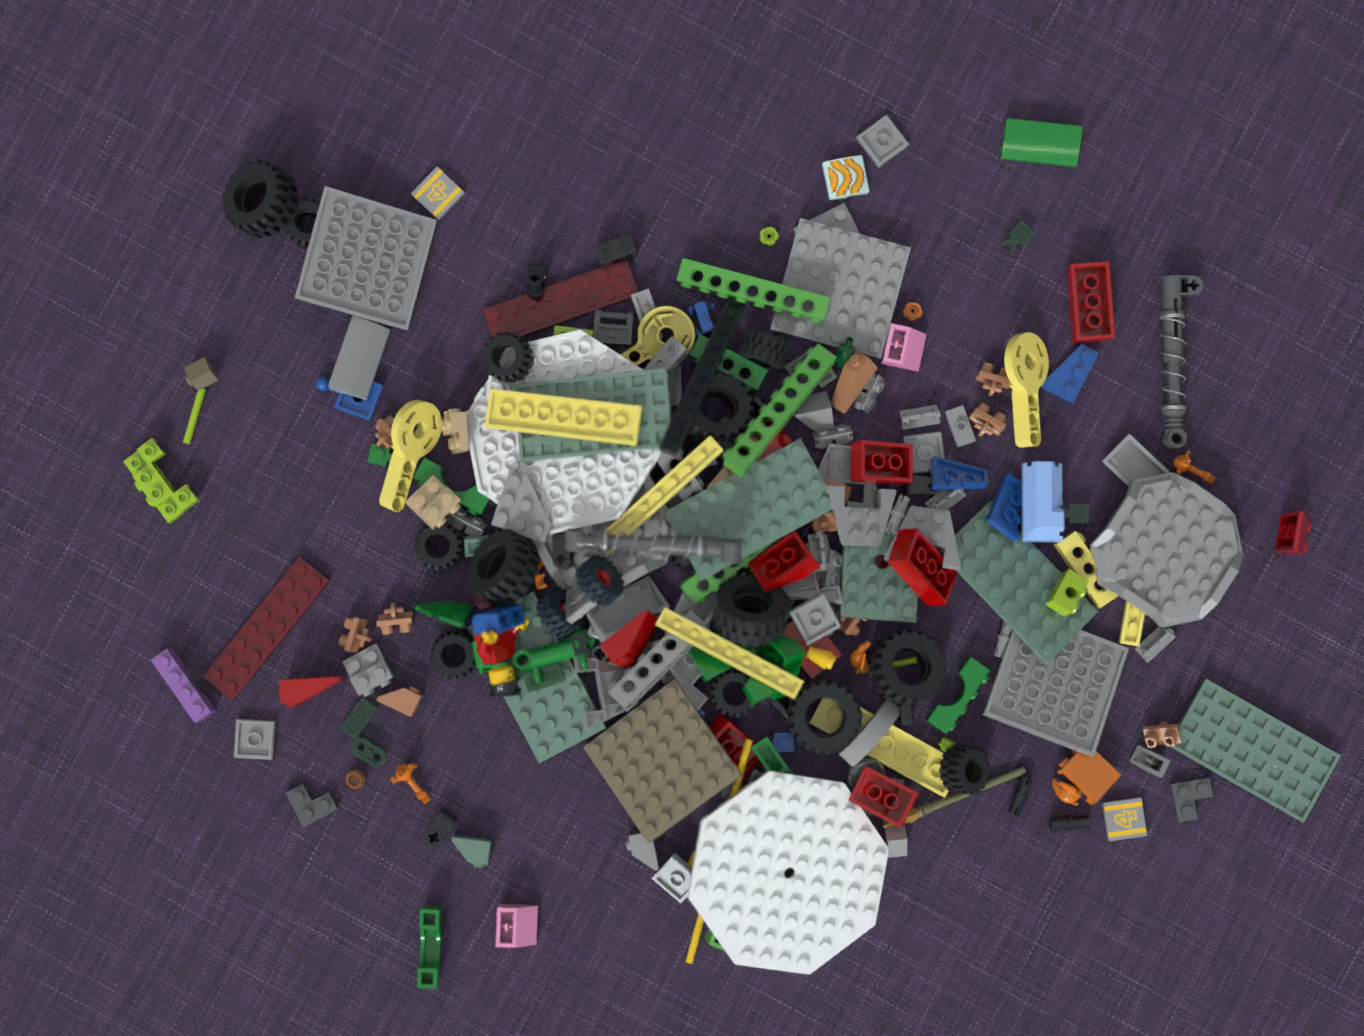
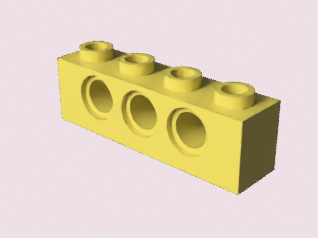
M1073 531L1063 537L1061 542H1056L1053 545L1069 569L1089 581L1086 586L1088 588L1086 594L1096 608H1101L1118 597V595L1103 587L1100 590L1095 588L1094 584L1097 580L1095 574L1096 566L1092 558L1091 548H1087L1085 545L1086 540L1080 532ZM1075 547L1079 548L1081 551V555L1079 558H1076L1073 555V549ZM1086 563L1092 567V571L1089 574L1084 572V565Z

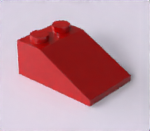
M1296 511L1281 514L1275 546L1276 552L1304 555L1308 547V541H1306L1307 533L1311 529L1310 517L1305 512Z
M795 530L748 563V566L765 592L802 580L820 568V565Z
M645 609L600 644L610 661L624 669L634 666L636 660L642 655L659 617Z
M345 675L279 680L280 704H286V707L300 706L302 702L312 699L345 680Z
M721 713L710 724L709 728L738 767L745 738H751ZM752 748L750 749L742 781L760 762Z
M865 766L848 801L899 828H903L919 793Z

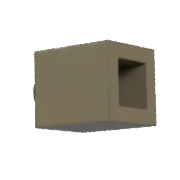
M205 357L184 367L187 374L185 376L187 383L190 386L193 385L198 391L218 381L213 366Z

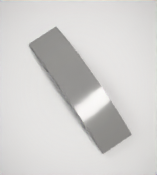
M885 699L876 709L874 716L858 733L857 738L851 742L850 746L840 751L839 755L852 767L871 751L901 713L900 708L891 699Z

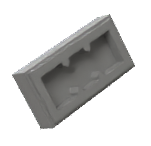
M963 405L944 412L957 448L976 441Z

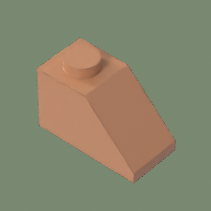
M410 686L409 688L405 687L379 696L376 701L409 717H413L424 695L420 694L421 690Z

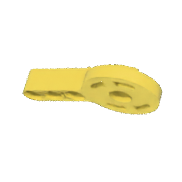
M656 307L646 313L640 321L636 344L619 355L635 365H639L645 360H652L666 343L659 338V332L663 328L672 329L673 337L690 351L695 340L693 323L686 313L676 307ZM632 351L639 352L640 357L637 361L629 359V354Z
M1027 332L1014 335L1009 340L1004 355L1006 374L1011 382L1009 387L1013 389L1015 443L1019 448L1037 447L1040 445L1041 430L1038 390L1044 383L1049 368L1048 353L1043 341L1036 334Z
M423 400L408 402L398 411L392 424L391 438L393 444L391 447L394 450L379 502L381 506L394 512H400L404 508L417 462L435 447L441 434L440 412L429 402ZM418 424L417 430L413 434L414 427Z

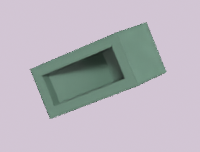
M454 835L452 837V842L468 863H473L474 867L480 868L490 863L493 839Z

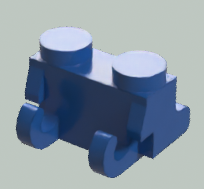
M703 301L687 308L690 316L694 315L693 311H696L702 331L700 332L699 328L695 329L696 337H699L700 334L703 336L710 334L716 324H712L708 310L716 308L715 303L707 306V303Z

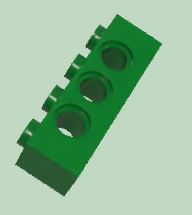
M701 334L689 356L696 365L709 340ZM726 349L717 371L724 372L723 375L728 376V374L734 375L733 379H740L743 382V387H748L750 393L753 391L757 393L768 372L767 369L729 349ZM724 361H731L733 368L726 370L722 364ZM741 370H748L750 377L747 379L741 378L739 375Z

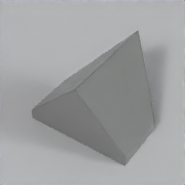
M827 392L810 394L794 416L815 432L823 428L828 430L834 429L832 407Z

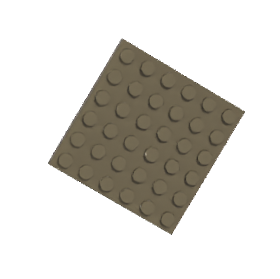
M676 679L672 680L583 747L648 843L654 841L742 776L740 770Z

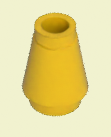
M813 647L809 648L806 655L807 658L824 670L826 668L831 670L836 659V655L833 652Z

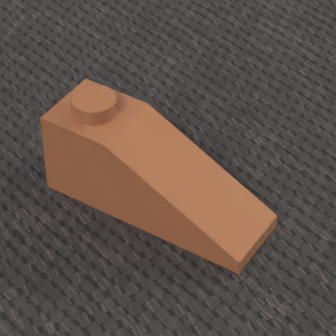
M855 350L854 355L844 364L830 403L831 407L844 414L847 412L878 369L869 357Z

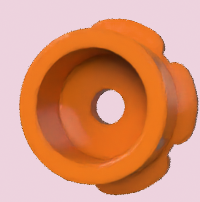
M912 302L906 304L903 314L905 317H908V320L915 321L921 317L922 310L920 304Z

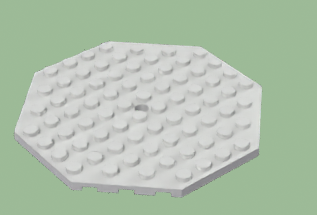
M582 330L528 342L530 344L529 347L533 350L531 356L534 357V361L530 362L533 365L532 369L528 368L527 370L529 374L527 376L523 374V379L520 381L516 379L514 383L509 381L506 383L489 375V379L481 387L472 406L466 411L468 443L478 492L498 504L509 470L530 476L535 491L538 493L544 510L552 523L549 535L565 532L566 529H578L620 519L661 456L662 452L658 451L659 449L520 462L518 432L485 428L490 389L515 391L514 384L643 371V369ZM508 347L503 352V356L499 361L502 368L509 367L515 361L516 352L514 347Z
M767 770L756 781L748 784L731 799L729 798L718 806L715 811L701 819L687 897L734 964L810 975L875 926L889 853L888 846L862 808L848 801L851 792L845 783ZM793 868L794 874L786 878L784 875L785 870Z

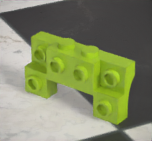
M151 438L136 449L137 452L123 461L133 474L134 485L139 491L143 490L147 496L145 497L147 503L151 507H157L168 523L174 522L185 511L200 501L190 490L191 487L188 484H185L176 491L157 464H155V462L166 455L157 445L156 439Z

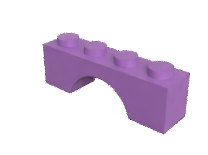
M173 648L165 649L151 659L194 723L203 721L216 711L207 696L192 683L184 669V663Z

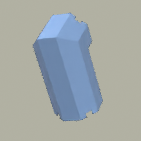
M1035 461L1032 462V466H1027V463H1023L1021 466L1022 542H1061L1063 536H1060V532L1064 531V510L1061 508L1063 506L1062 464L1058 463L1055 466V462Z

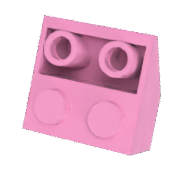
M891 323L881 364L918 372L927 334L911 327Z
M499 904L497 907L496 947L517 948L536 945L538 905Z

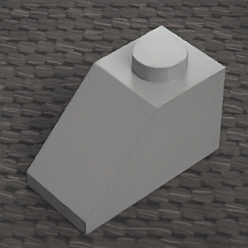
M641 832L630 833L629 839H626L627 850H631L634 857L653 870H659L654 841L648 843Z

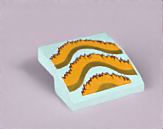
M862 155L822 163L829 200L869 193Z

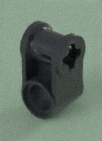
M527 265L526 280L528 283L527 295L529 297L539 298L543 296L545 282L547 281V265Z
M913 475V482L905 484L904 494L935 495L942 489L931 491V488L928 487V484H931V477Z
M554 533L552 535L553 564L561 570H569L574 563V552L564 550L565 533ZM563 557L566 558L567 561L561 564L560 560H563Z
M441 808L426 833V843L432 847L438 846L451 831L458 818ZM438 833L437 838L439 840L433 842L430 834Z

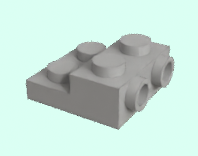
M377 643L342 661L358 696L364 695L366 697L374 693V688L379 685L383 688L391 684L392 681L390 679L395 677Z

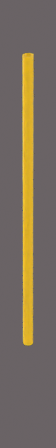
M745 738L737 767L742 776L733 782L730 799L739 793L753 742L751 739ZM699 913L685 961L689 964H693L704 920Z

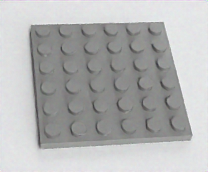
M325 186L294 298L407 331L437 220Z
M800 218L782 284L824 295L832 300L825 322L820 321V324L809 321V317L802 316L800 319L790 316L791 312L784 311L783 314L775 312L770 330L837 348L841 343L845 342L847 337H852L854 339L852 344L854 351L856 350L863 355L881 359L911 247ZM788 297L785 301L786 306H793L795 298ZM812 302L804 304L805 311H811L814 308V303Z
M1012 630L983 715L1094 757L1129 648L1080 630L1049 663L1045 664Z

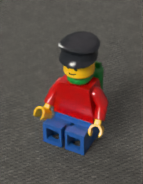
M522 604L498 606L481 614L474 615L472 619L474 640L471 641L475 664L481 674L489 673L491 683L489 685L491 691L489 696L508 697L521 693V688L519 687L520 678H515L514 668L512 665H509L508 659L515 654L514 642L520 629L524 631L529 624V620L524 618Z

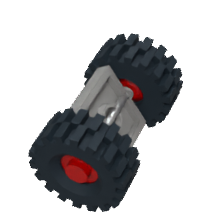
M600 555L589 557L575 571V578L578 579L576 585L568 591L565 589L561 590L560 587H554L537 601L536 611H539L537 616L541 617V624H545V629L547 631L550 629L551 634H557L558 638L563 637L565 639L570 637L584 625L585 618L583 617L588 610L594 608L596 604L597 606L602 605L606 607L624 593L625 586L623 584L625 583L621 579V573L617 572L618 568L616 566L613 567L610 560L607 562L606 558H601Z

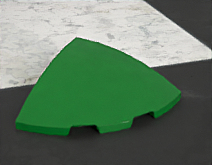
M434 600L415 604L413 609L420 610L421 613L431 617L437 616V619L462 628L466 627L467 621L471 619L475 605L454 600Z

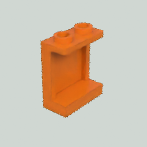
M1072 750L1073 755L1069 759L1066 757L1059 764L1061 768L1057 773L1059 775L1064 774L1087 796L1085 800L1092 805L1105 794L1121 774L1097 751L1094 757H1090Z

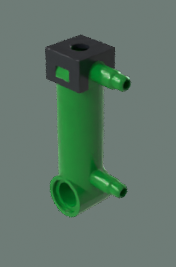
M582 633L571 636V639L527 651L519 650L513 656V664L522 672L532 671L535 683H541L539 667L577 657L582 670L587 671V657L592 655L588 638ZM528 657V662L525 665H520L521 659Z

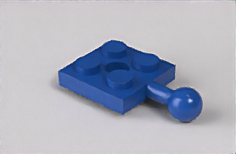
M326 376L319 377L316 380L317 389L320 391L330 390L328 386L330 379ZM373 382L368 399H363L361 402H356L354 396L336 392L339 395L334 408L371 422L384 385Z

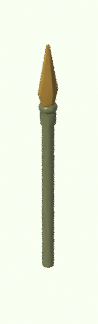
M1024 766L990 779L988 783H985L986 787L981 789V791L1026 774ZM955 793L933 803L922 805V807L918 806L911 810L905 824L913 823L919 817H924V814L927 815L936 809L971 795ZM887 822L886 824L883 825V828L891 827V826H896V825H894V824H892V823H890V822Z

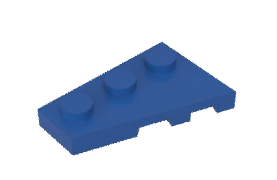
M1081 344L1045 379L1040 388L1073 404L1099 352Z
M933 456L931 460L932 490L985 489L988 485L987 469Z
M1010 473L1004 474L985 521L1015 542L1019 540L1017 529L1021 519L1018 516L1019 506L1021 505V481Z

